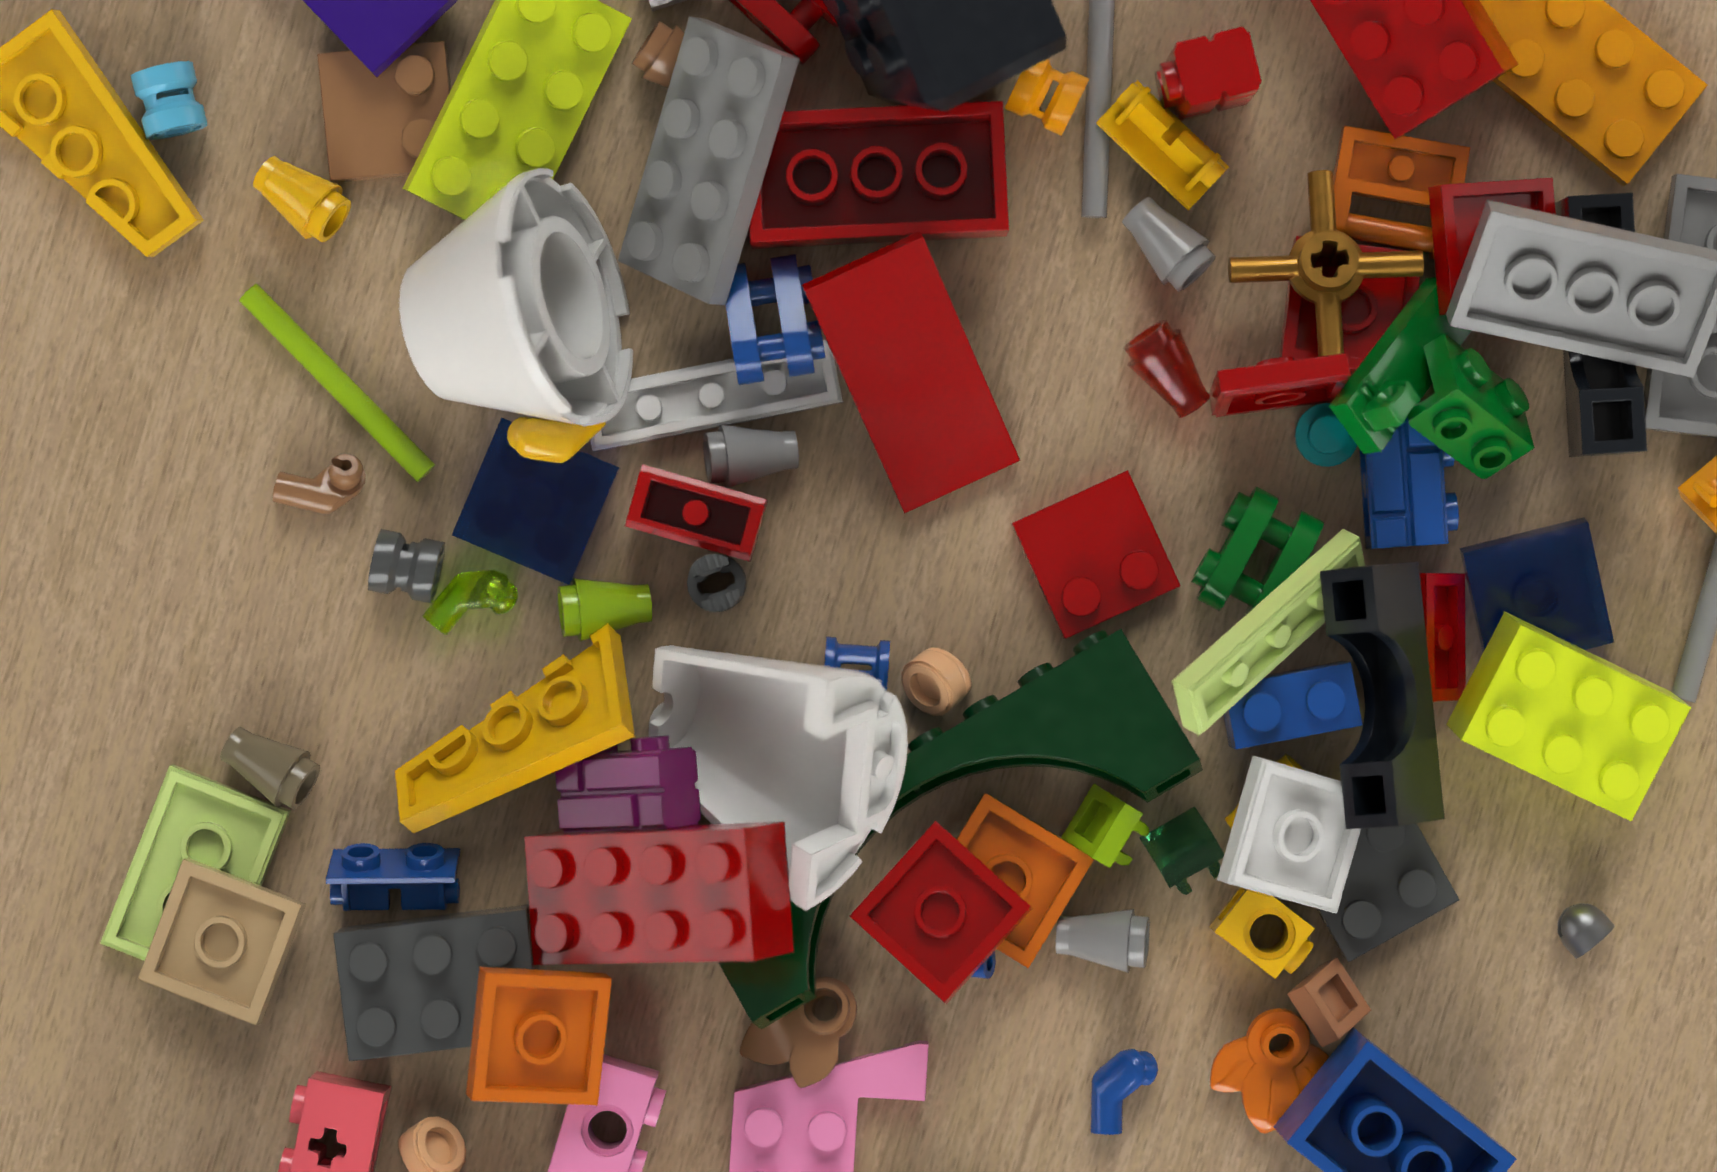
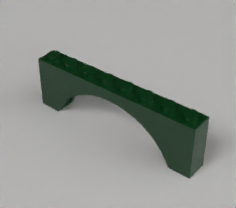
M1119 629L1108 636L1105 630H1101L1075 645L1073 648L1075 656L1055 668L1052 667L1051 663H1044L1024 674L1017 682L1020 688L1004 698L998 700L995 695H990L977 701L963 712L962 715L965 720L944 733L940 727L933 728L911 741L907 746L910 753L907 754L901 788L888 821L922 796L946 784L971 775L997 769L1052 767L1077 771L1120 786L1147 803L1201 772L1203 769L1200 758L1123 631ZM871 829L865 841L856 852V856L877 831ZM834 893L807 911L798 907L790 900L794 952L756 961L718 962L751 1022L761 1030L817 997L816 964L818 944L824 919Z

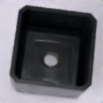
M823 0L829 12L835 17L845 40L847 57L854 70L860 75L868 95L889 103L946 112L1066 49V33L1052 0Z

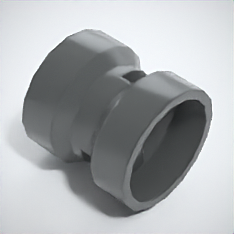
M381 529L370 565L368 590L390 594L399 587L401 591L407 592L412 600L432 604L441 576L445 542L425 538L418 543L411 542L407 544L402 533Z

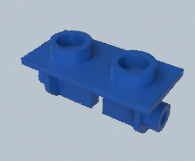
M359 843L344 849H333L326 876V884H330L331 905H342L344 911L389 910V889H401L402 910H447V904H459L460 881L459 878H456L460 848H443L434 843H419L404 849H379L372 844Z

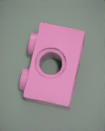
M604 1054L598 1105L568 1104L548 1172H642L648 1151L636 1148L643 1124L656 1127L667 1091L655 1087L659 1071ZM602 1111L615 1112L625 1121L626 1135L616 1142L602 1141L592 1130V1118Z

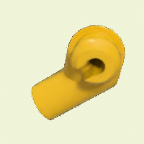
M524 416L515 419L510 424L507 431V439L509 445L525 458L564 463L606 425V422L583 426Z

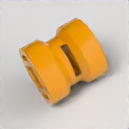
M1046 59L1021 72L1004 109L1020 117L1031 114L1042 120L1045 129L1062 137L1087 86L1089 78L1074 71L1062 73L1052 68L1050 60ZM1053 81H1056L1059 84L1045 110L1041 108V105Z

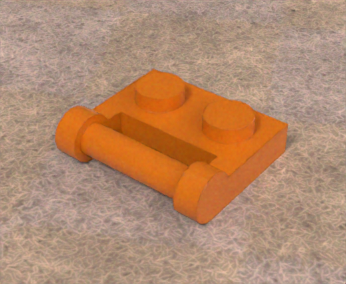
M1350 126L1342 127L1333 175L1336 230L1344 232L1354 240L1429 252V259L1435 260L1432 227L1349 213L1352 195L1430 208L1428 187L1465 183L1471 147L1408 136L1394 139L1391 133Z

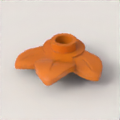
M1270 1009L1259 1014L1252 1021L1246 1036L1225 1044L1218 1051L1211 1067L1210 1087L1219 1092L1241 1091L1242 1103L1247 1117L1260 1133H1269L1276 1130L1274 1125L1329 1056L1325 1051L1310 1043L1308 1027L1299 1015L1288 1009ZM1275 1035H1289V1043L1284 1049L1279 1051L1269 1049L1270 1041Z

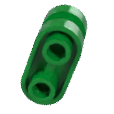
M1257 486L1249 497L1238 492L1221 523V526L1231 530L1219 553L1210 548L1207 550L1191 580L1192 583L1201 587L1196 599L1220 611L1231 595L1248 604L1245 616L1307 561L1322 532L1324 522L1301 510L1292 525L1289 526L1272 517L1279 502L1278 497ZM1260 539L1278 548L1261 582L1242 573Z

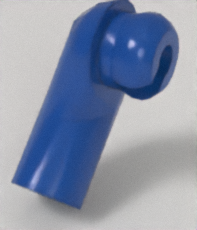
M1135 1049L1120 1051L1095 1072L1091 1085V1133L1103 1135L1122 1133L1123 1100L1141 1085L1147 1086L1153 1083L1158 1074V1064L1151 1053L1147 1051L1138 1052Z

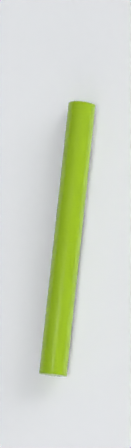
M258 284L253 285L243 294L239 302L417 483L435 467V464Z

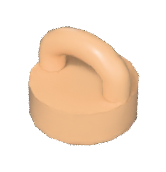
M930 647L918 654L904 666L901 673L902 685L906 696L918 709L933 716H941L949 712L971 690L972 682L969 672L962 662L950 652L937 647Z
M441 1117L425 1118L407 1129L398 1139L399 1152L409 1172H459L465 1163L466 1147L462 1135L451 1122Z

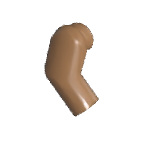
M345 453L339 454L332 458L330 466L313 479L280 471L274 485L272 501L321 514H330L360 493L365 484L366 474L361 461L356 456Z

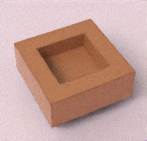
M1337 957L1319 965L1287 993L1321 1047L1341 1039L1371 1011L1369 1005Z

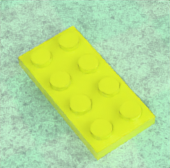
M495 0L402 189L465 220L521 173L538 168H547L553 170V177L550 178L554 179L632 18L599 0Z

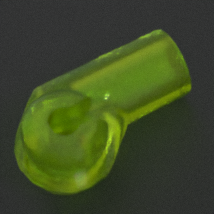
M495 569L461 572L452 578L422 617L447 636L468 609L491 608L496 614L509 612L518 600V590L513 583L508 582L506 574Z

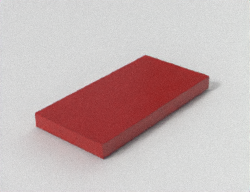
M920 231L802 284L904 513L1020 461Z

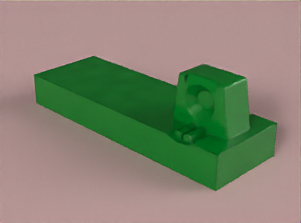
M1436 277L1424 280L1329 405L1363 454L1382 452L1396 429L1405 422L1408 413L1420 402L1423 395L1432 385L1423 346L1443 333L1461 346L1472 331L1450 326L1447 316L1439 315Z

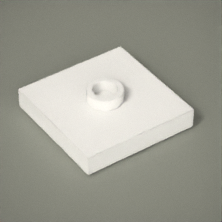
M1252 756L1217 880L1337 914L1361 828L1346 829L1341 781Z

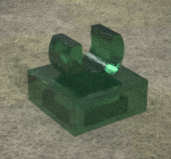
M1195 806L1150 831L1147 837H1140L1147 853L1169 888L1176 885L1182 894L1187 895L1192 892L1191 886L1187 881L1188 877L1206 867L1214 879L1219 875L1221 866L1218 860L1224 857V853Z

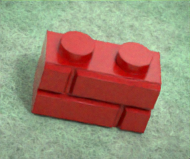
M1243 26L1214 33L1210 41L1206 36L1176 42L1166 62L1160 63V70L1155 71L1157 90L1163 109L1174 107L1175 115H1178L1182 121L1210 114L1214 107L1220 112L1247 105L1262 83L1250 31L1247 32Z
M642 464L625 527L751 562L768 500Z

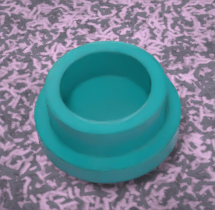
M1330 403L1318 404L1306 410L1299 418L1295 427V443L1300 454L1310 463L1321 467L1336 466L1345 462L1357 448V444L1330 409Z

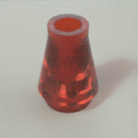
M1166 319L1148 327L1124 347V350L1131 358L1128 366L1173 408L1179 418L1193 413L1211 398L1201 381L1181 329L1173 330Z

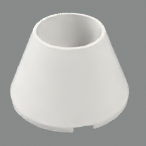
M538 168L521 173L512 179L407 269L401 283L399 298L402 331L409 355L418 374L428 388L440 398L577 425H595L612 419L619 412L630 387L633 350L631 348L622 350L619 317L630 314L621 272L609 239L588 201L572 183L560 186L550 177H553V170Z

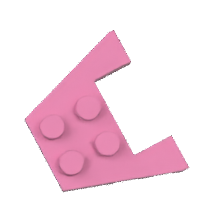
M915 1041L887 1051L851 1058L849 1061L836 1064L826 1078L805 1088L798 1087L791 1074L735 1089L729 1172H854L858 1099L865 1097L925 1101L928 1041Z

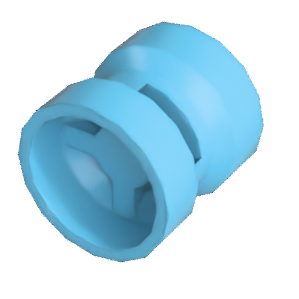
M178 61L156 65L131 75L135 96L143 100L146 111L141 121L147 140L176 137L208 126L204 107L195 101L193 88L197 83L193 62Z

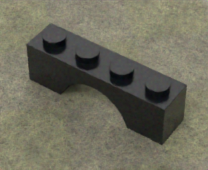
M1633 193L1567 196L1555 203L1556 215L1635 232ZM1563 350L1569 457L1646 452L1644 386L1639 379L1636 366Z
M1419 562L1320 571L1326 635L1340 643L1352 657L1361 677L1365 700L1364 723L1359 741L1353 752L1340 764L1346 829L1395 827L1445 819Z

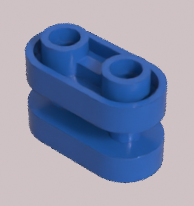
M796 254L770 258L773 273L771 278L748 281L745 262L738 263L725 306L739 385L763 382L762 362L786 358L789 376L794 377L815 373L813 360L826 358L821 327L818 321L807 322L804 304L810 303L802 284L813 280L811 266H797ZM777 303L782 333L758 337L753 306Z

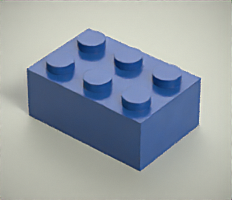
M1355 1028L1349 1031L1274 1125L1276 1131L1290 1146L1323 1172H1507L1516 1161V1158L1499 1142Z

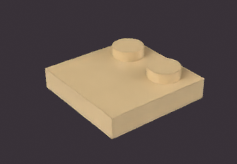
M183 859L138 980L253 1025H259L265 1016L306 903L193 859Z

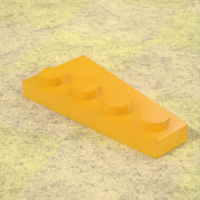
M51 9L0 47V127L11 137H17L42 160L41 163L57 178L64 179L81 194L94 211L146 257H155L204 221L152 143L146 139L145 133L60 10Z
M607 623L590 635L593 642L590 647L571 660L562 654L542 668L545 678L519 696H516L510 690L490 704L491 710L485 719L468 730L463 725H460L396 769L395 779L400 822L414 834L635 737L621 636Z

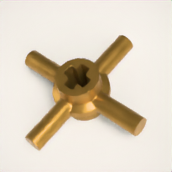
M1316 170L1307 173L1311 231L1296 241L1289 255L1229 257L1228 278L1229 283L1290 281L1293 289L1303 299L1315 304L1318 357L1344 353L1341 302L1347 300L1356 292L1363 278L1423 276L1424 256L1422 251L1362 253L1358 244L1349 235L1336 230L1333 172L1330 170ZM1319 256L1330 258L1329 267L1339 266L1333 278L1323 277L1322 267L1313 268Z

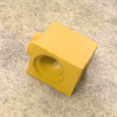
M1239 887L1209 926L1215 933L1274 979L1278 977L1283 969L1292 974L1303 963L1314 946L1307 939L1315 929L1274 896ZM1267 914L1278 916L1283 924V934L1279 942L1270 948L1254 946L1250 938V929L1253 922L1260 916Z

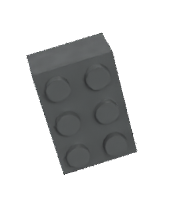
M529 904L346 926L333 933L349 1061L471 1047L479 967L540 970L539 965H533Z

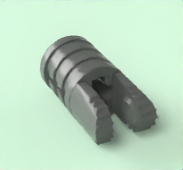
M721 554L704 555L696 560L690 567L687 578V588L692 600L700 608L710 612L726 611L736 606L743 598L747 586L746 575L741 565L733 558ZM719 571L721 573L732 572L735 583L728 586L726 590L706 594L701 592L699 583L708 579V575Z

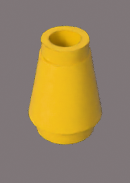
M276 156L270 157L263 163L253 180V187L262 193L304 239L314 237L320 242L328 241L343 225L351 208V201L342 195L343 189L340 185L288 162H283Z

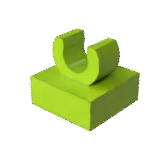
M1094 783L1061 838L1091 858L1111 868L1114 862L1128 866L1133 860L1129 855L1121 851L1132 831L1147 837L1150 830L1140 820L1143 815L1142 812Z

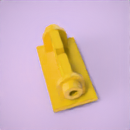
M1136 80L1127 87L1096 124L1182 206L1189 210L1225 173L1229 166L1221 159L1222 156L1218 152L1215 154L1168 108L1163 109L1161 102L1151 93L1152 90L1148 86L1144 87Z

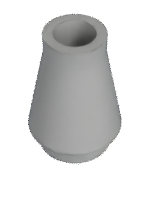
M1150 196L1139 202L1122 221L1123 225L1132 233L1161 283L1165 285L1170 282L1178 292L1184 290L1198 279L1215 259V255L1207 248L1209 244L1207 238L1158 206Z
M719 425L717 432L704 433V462L709 483L723 482L725 488H729L782 470L797 469L799 466L798 442L794 430L780 432Z
M1134 909L1074 917L1060 916L1056 930V954L1071 955L1129 973L1131 967L1145 968L1149 950L1150 918L1135 916Z

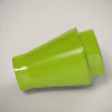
M573 578L572 585L558 586V612L563 637L578 636L581 642L590 639L591 634L607 623L614 630H619L637 623L652 622V600L648 584L630 585Z

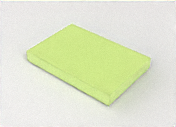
M169 765L100 944L145 961L183 859H193L262 886L291 810L281 806L276 807L271 802L176 765Z

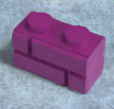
M669 736L631 738V750L618 751L617 744L556 771V790L561 792V797L557 800L559 829L563 830L564 833L670 829L698 824V821L701 819L699 790L695 788V783L698 781L696 751L692 747L670 748Z

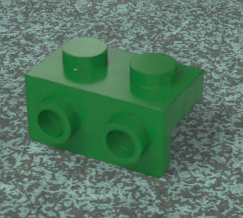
M1445 333L1423 346L1435 393L1414 406L1408 413V422L1412 428L1480 479L1489 478L1535 448L1525 413L1529 410V402L1522 388L1513 379H1502L1489 369L1483 357L1473 348L1465 350Z

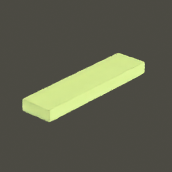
M1345 529L1338 532L1172 680L1182 727L1197 735L1204 733L1325 623L1320 571L1365 566L1359 536Z

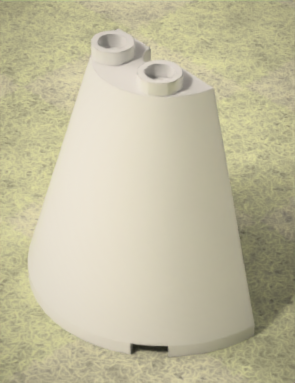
M674 645L655 648L652 688L660 693H664L665 700L655 708L650 717L648 737L669 736L670 748L692 747L696 751L698 781L695 783V788L699 790L700 812L712 824L785 822L790 900L805 911L816 906L841 887L862 864L860 857L855 855L865 841L871 829L882 833L895 806L905 772L908 746L905 716L897 697L886 691L878 679L855 670Z

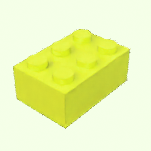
M1504 611L1446 725L1460 740L1632 821L1691 707L1673 692Z

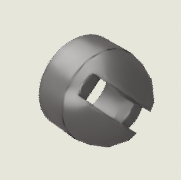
M1580 903L1563 911L1558 920V935L1563 945L1577 959L1603 940L1613 930L1615 925L1597 907L1591 904Z

